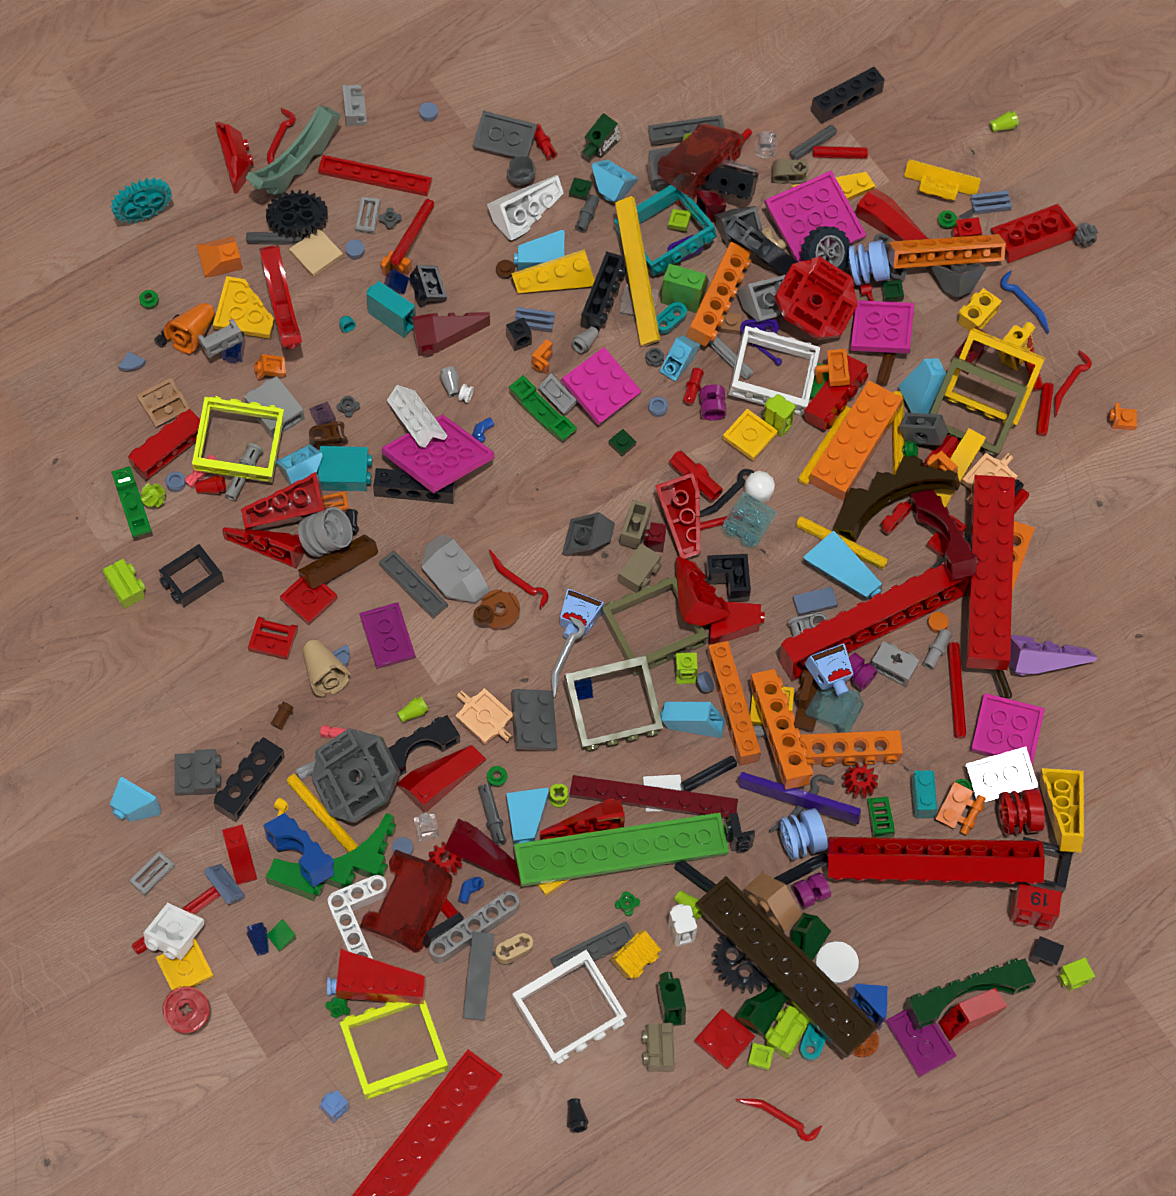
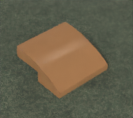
M172 377L136 395L155 427L176 418L180 413L190 409Z

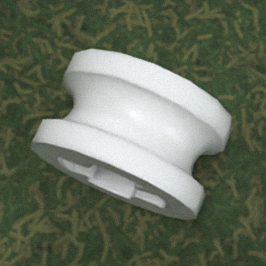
M463 384L458 400H465L466 403H469L474 387H467V384Z

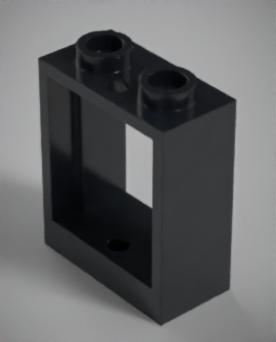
M200 544L159 569L161 585L165 589L169 588L176 604L180 603L183 608L224 582L222 572ZM197 559L209 576L182 593L170 576Z
M1027 837L1022 839V841H1039ZM1043 842L1044 855L1060 858L1056 882L1044 880V883L1028 884L1027 882H1017V884L1061 891L1063 894L1067 885L1073 852L1060 851L1058 845Z

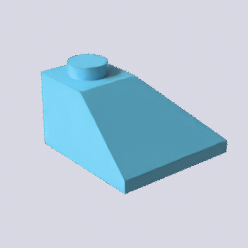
M603 160L592 164L598 190L610 202L622 200L639 179L610 160Z
M309 444L277 460L276 465L290 486L314 472L317 473L323 455Z
M123 777L119 779L110 802L112 814L120 820L126 819L131 822L160 815L162 811L154 795Z

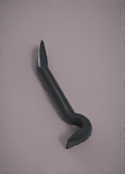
M742 469L737 475L738 481L713 505L701 510L700 517L717 512L744 486L745 479L743 476H749L755 471Z

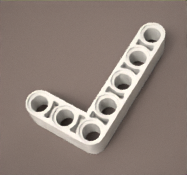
M381 875L371 876L335 891L328 897L331 915L346 950L373 959L353 911L379 901L387 895V883ZM376 884H380L383 886V888L379 891H375L372 889V887ZM357 892L363 894L360 899H355L352 896ZM335 901H342L343 905L334 907L333 903ZM345 919L352 921L348 926L341 925V922ZM352 938L360 940L356 945L349 944V941Z

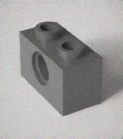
M906 413L899 426L905 442L910 440L911 442L915 441L916 444L942 445L948 433L941 414Z

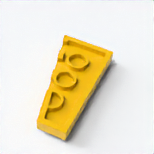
M867 172L835 177L848 201L866 194L869 190L875 189V184Z
M585 249L512 273L518 293L592 287L595 281Z

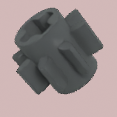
M1083 223L1077 227L1074 239L1077 244L1088 247L1096 242V234L1099 232L1095 225L1091 226V224Z

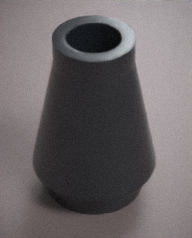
M572 1098L567 1101V1127L570 1128L572 1133L584 1132L588 1128L589 1121L580 1099Z

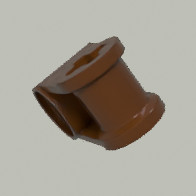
M334 421L311 427L309 430V444L317 450H320V446H344L348 443V438L343 430L345 427L342 421ZM320 436V437H322V438H320V439H315L314 437Z

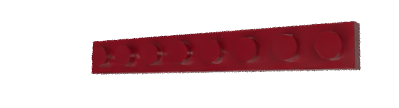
M577 775L572 777L570 790L571 798L599 802L615 799V801L621 800L622 805L697 816L720 813L721 818L724 820H728L729 814L737 812L738 805L737 798Z

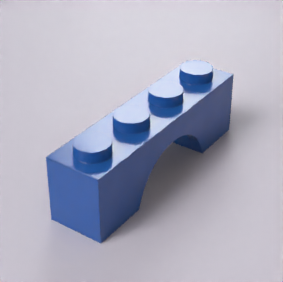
M283 813L264 824L266 839L277 851L292 849L303 854L299 860L300 872L302 877L312 887L334 875V861L329 854H325L320 845L310 839L306 830L302 831L294 818L290 819L286 813Z

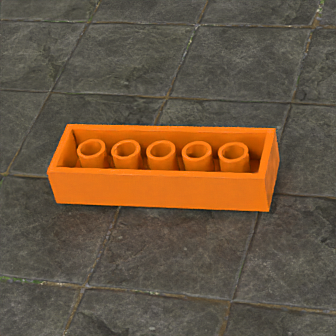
M868 380L810 473L809 483L845 501L850 487L853 488L901 410L903 398Z

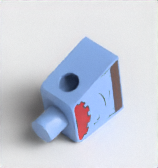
M567 589L560 616V626L566 628L563 637L567 639L570 633H577L579 631V627L569 618L570 616L582 621L585 626L584 635H587L602 614L604 602Z
M844 644L811 655L805 661L806 668L822 690L834 687L837 696H842L849 692L845 682L853 676V670Z

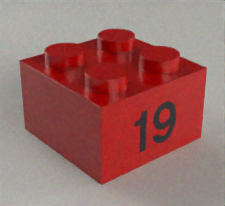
M1019 884L1013 896L1010 921L1015 922L1018 926L1032 925L1040 930L1052 929L1060 914L1062 892Z

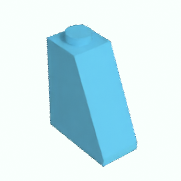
M560 230L519 245L518 253H514V265H518V271L564 256L565 230Z
M939 358L924 359L898 386L911 413L930 414L946 376Z
M711 702L664 703L660 716L661 721L668 729L722 738L725 718Z
M548 788L506 793L513 846L518 843L536 841L549 799Z

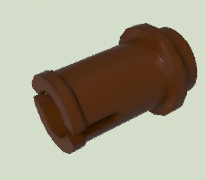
M286 702L278 705L279 709L270 723L280 730L283 729L289 715L293 714V706Z

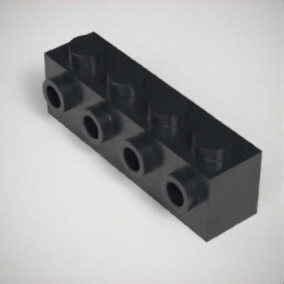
M686 155L682 157L678 180L683 181V184L694 186V184L701 185V188L704 190L716 189L724 195L736 194L737 198L746 200L755 194L759 173Z
M606 251L582 311L581 326L586 328L592 326L600 331L601 326L606 324L608 314L606 313L608 309L613 307L614 293L618 294L621 284L619 280L624 278L627 267L624 266V256Z

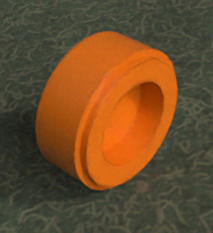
M934 612L928 619V627L935 633H940L941 629L946 630L949 624L947 615L942 612Z

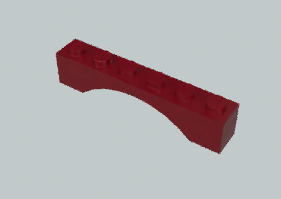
M934 490L911 494L912 512L917 521L936 529L949 544L945 552L946 569L951 578L955 580L975 575L976 566L978 565L977 555L972 553L968 541L965 542L961 530H958L955 519H951L948 508L943 506L941 496H937Z

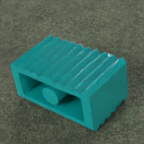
M915 771L911 779L914 818H935L937 799L934 771Z

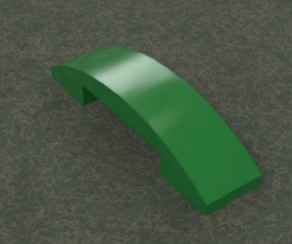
M524 375L509 386L510 391L524 409L543 428L559 440L564 441L577 430V427L565 415L561 416L536 392L537 388Z
M131 466L112 471L111 473L132 537L152 532Z

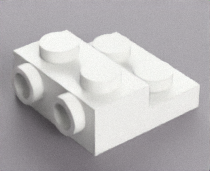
M167 903L144 931L146 946L152 951L157 949L163 951L169 959L173 960L176 957L182 960L193 946V938L204 926V919Z

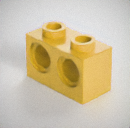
M983 288L979 293H974L967 306L964 305L960 309L958 324L968 331L975 327L982 330L997 314L1002 301Z

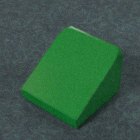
M283 919L267 934V937L279 952L296 940L295 933Z

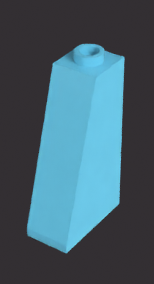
M834 530L804 556V560L809 565L867 600L882 592V583Z

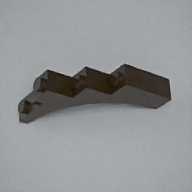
M903 456L896 475L889 472H876L869 491L863 488L855 489L850 487L835 524V531L851 541H857L863 528L871 518L882 508L901 497L924 490L946 489L958 491L960 486L958 474L950 470L943 471L930 466L924 467L922 459L916 456Z

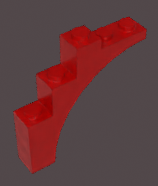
M279 245L259 248L281 346L286 347V349L296 348L298 344H301L302 338L288 289Z

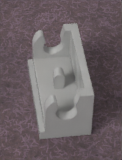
M342 85L347 127L367 125L364 91H354L361 90V85Z
M233 319L229 320L230 324L205 338L202 335L198 336V341L208 358L243 341L241 330Z

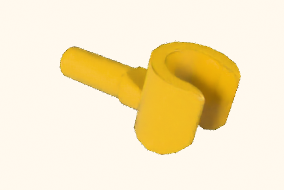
M278 798L274 804V808L279 810L277 817L285 813L289 807L288 803L282 798Z

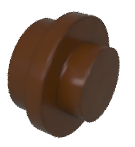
M501 260L496 265V272L501 278H510L512 273L515 272V265L510 260Z
M480 605L474 610V619L479 624H489L494 618L493 609L488 605Z

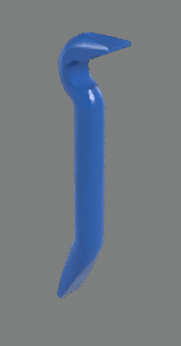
M1010 270L1001 279L1002 288L1006 291H1013L1038 317L1045 333L1049 334V327L1044 312L1019 286L1007 283L1012 272Z

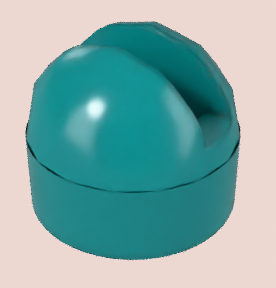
M342 316L339 320V326L343 332L348 333L356 327V322L350 316Z

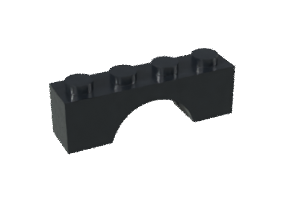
M448 715L444 717H437L426 727L416 729L407 738L402 737L398 739L388 749L400 771L399 777L407 773L406 762L414 750L429 746L444 752L460 743V734Z

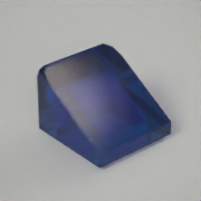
M393 269L387 274L384 284L396 293L403 295L410 278Z

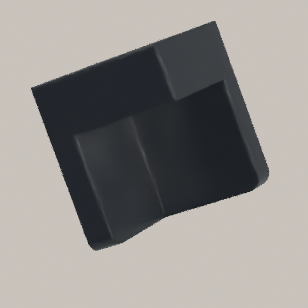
M1040 936L1030 962L1038 964L1041 959L1050 964L1057 965L1064 945Z

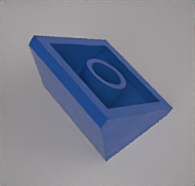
M856 984L853 987L850 999L878 1026L879 1031L887 1016L888 986Z

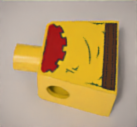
M1025 322L1022 328L1014 325L1003 340L1030 351L1034 344L1032 333L1036 327L1030 322ZM998 350L1001 363L1018 371L1024 360Z

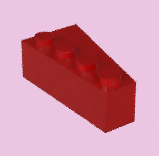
M314 472L308 477L298 480L266 498L264 497L241 508L245 529L261 530L297 522L325 510L319 475Z
M340 949L336 983L337 998L424 1004L426 989L424 975Z

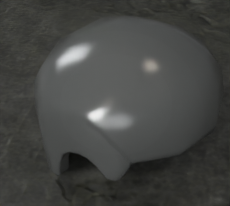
M519 156L509 162L507 175L511 183L519 186L526 185L535 178V164L530 157Z

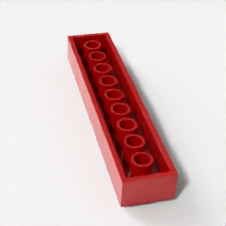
M974 476L970 547L972 553L977 555L978 565L976 566V574L971 575L969 580L966 668L1008 670L1011 653L1015 477Z
M944 561L940 566L929 568L923 574L917 577L913 576L901 585L892 586L883 594L878 593L864 603L860 602L848 611L839 612L836 617L830 620L825 619L811 629L807 628L795 637L786 638L781 643L779 663L790 680L794 681L802 677L804 669L807 670L804 663L811 655L841 644L845 645L848 654L966 596L970 576L953 580L946 569V561Z
M829 837L828 878L835 880L854 878L860 881L865 879H876L878 881L897 879L899 881L919 880L921 882L940 880L942 882L962 881L965 883L973 881H983L985 883L998 881L1008 884L1027 882L1028 884L1044 883L1045 856L1042 841Z

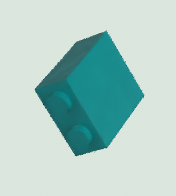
M380 281L375 285H371L366 292L368 314L405 338L413 329L412 317L416 316L415 305Z
M320 446V452L323 457L319 465L318 475L322 491L367 492V484H371V472H368V466H372V455H369L368 447Z

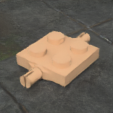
M985 453L966 474L961 483L972 491L975 475L1015 477L1016 480L1018 475L1007 466L1013 460V456L1007 453L1002 460H998ZM972 493L968 496V498H966V501H967V502L970 501L969 504H971V505H972Z
M485 688L472 698L463 690L457 694V698L465 703V705L455 715L456 719L484 745L497 735H500L506 742L512 739L513 735L505 727L513 719V713Z

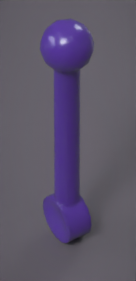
M750 343V346L758 348L775 361L777 366L782 364L780 358H776L762 346Z

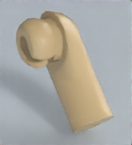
M770 228L762 230V234L782 250L786 248L783 240L777 242L774 239Z

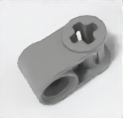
M816 612L794 617L787 623L792 629L793 637H795L803 630L815 627L814 623L828 618L824 613Z

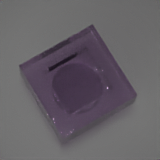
M328 401L310 408V413L316 425L336 421Z

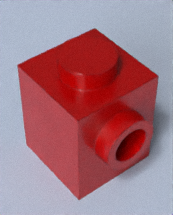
M979 217L956 220L955 227L952 228V237L982 235Z

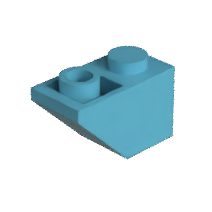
M685 335L676 338L660 372L677 381L693 361L700 344L685 337Z

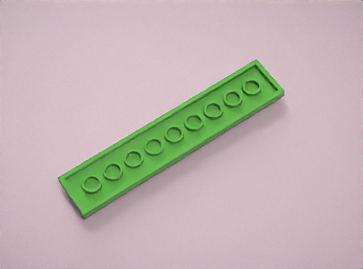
M720 813L514 844L521 887L665 865L679 861L723 856L729 853Z

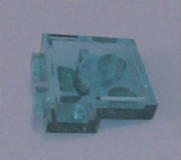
M743 491L721 527L725 529L728 535H736L742 539L744 545L756 548L777 512Z

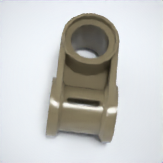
M777 159L773 161L772 180L778 184H802L808 179V163L804 160Z

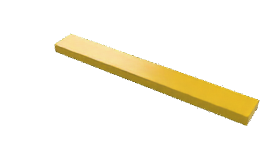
M629 196L615 202L640 344L645 347L660 341L635 197Z

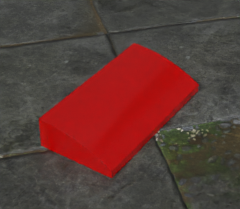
M1056 204L991 228L992 235L999 234L1005 241V260L1010 263L1073 240L1077 227L1061 206Z

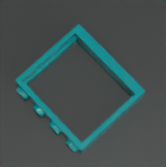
M677 181L636 206L639 224L679 200L703 230L654 261H651L645 253L647 269L652 276L664 272L669 264L680 262L682 258L696 252L698 248L712 242L717 237L713 223ZM618 218L614 220L615 229L621 236Z

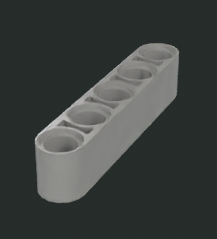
M512 891L503 893L433 940L429 946L432 961L442 964L471 945L473 931L469 927L472 924L480 926L475 932L489 933L514 916L519 910L518 895ZM511 900L515 902V905L507 907L504 903ZM495 912L498 916L490 919L487 917V914ZM454 936H460L463 938L462 941L459 943H455L451 940ZM443 948L445 952L437 955L434 953V950Z

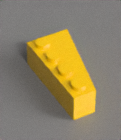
M1041 768L1039 785L1060 851L1082 853L1084 840V771Z

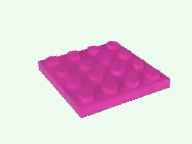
M832 170L764 201L767 210L797 263L804 261L801 259L803 251L801 246L805 242L804 238L809 235L811 230H816V227L830 226L839 228L849 238V245L867 236ZM829 239L830 246L833 243L831 239Z
M443 414L435 419L448 435L445 440L432 437L426 448L418 445L409 432L382 447L383 455L433 493L494 459V452Z

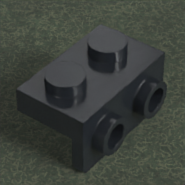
M738 813L729 814L728 821L725 822L726 829H724L726 841L730 842L731 851H737L738 853L749 851L753 847L754 830L742 832Z

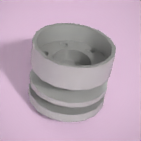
M331 507L303 518L298 528L299 539L303 548L315 557H320L348 546L353 535L349 518L342 510L336 507Z

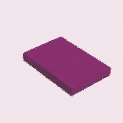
M398 602L359 613L376 669L416 658Z
M906 1009L885 1021L918 1078L956 1058L957 1055L937 1023L915 1030Z

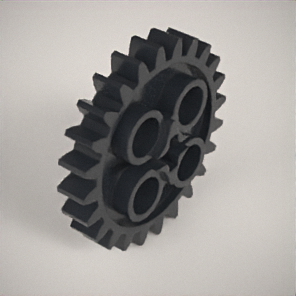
M291 190V194L284 192L283 197L277 195V200L271 199L272 204H268V209H266V221L269 228H272L273 232L278 231L279 236L284 233L285 238L292 235L293 239H295L299 235L303 239L304 234L310 237V232L317 234V229L322 230V225H326V219H328L325 201H321V196L316 197L315 193L309 195V191L301 193V190H299L298 193H294Z
M720 936L719 942L721 944L715 943L714 946L718 951H713L712 954L713 957L717 958L713 960L712 965L718 966L714 972L722 973L719 976V980L726 979V987L733 984V991L741 987V993H744L745 989L748 988L752 994L754 987L760 992L762 984L768 988L770 984L768 979L748 959L743 961L744 955L727 938ZM734 953L738 958L730 960L726 955ZM738 964H740L737 969L732 970V967H735ZM748 970L751 975L744 977L740 974V971Z

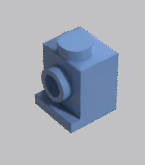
M338 1090L333 1093H327L322 1098V1103L319 1106L332 1123L336 1122L350 1109L348 1101Z

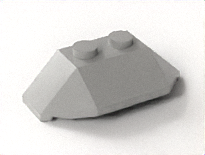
M441 534L426 544L422 570L446 598L476 604L491 591L478 567L454 539Z

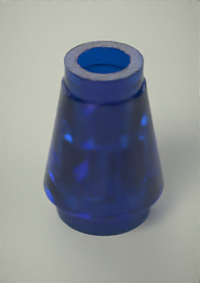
M263 923L248 926L246 934L257 956L269 953L267 927H264Z

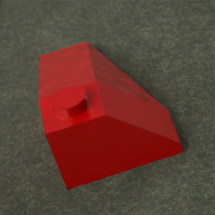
M690 473L655 485L656 495L680 557L687 559L701 554L700 491L694 474Z

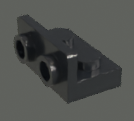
M417 265L410 274V283L413 286L415 299L419 307H424L427 301L444 302L447 299L438 266Z

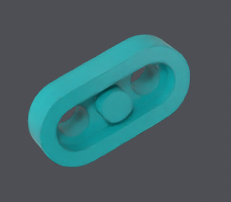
M674 302L656 316L660 334L669 333L685 320L687 308L683 303Z
M811 1022L807 1027L800 1046L801 1056L808 1061H814L820 1057L827 1039L822 1033H815L814 1029L816 1027ZM807 1048H813L814 1053H808Z

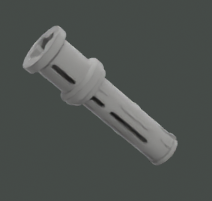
M247 443V450L244 456L240 457L239 464L256 466V461L259 455H262L263 449L254 443ZM233 477L224 496L231 501H236L245 483V478H241L237 487H235L239 477Z

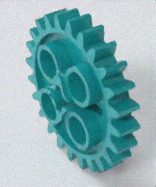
M155 177L151 180L146 178L145 181L139 179L138 183L131 182L130 187L124 186L125 190H119L120 194L114 195L115 199L111 200L112 205L110 206L114 217L118 221L121 220L122 223L127 221L129 224L133 220L134 223H137L138 220L144 222L145 218L151 219V215H158V211H164L163 207L168 206V202L171 201L172 191L166 181H162L161 178L158 180Z

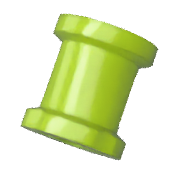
M554 784L550 788V803L555 808H562L568 803V788L564 784Z

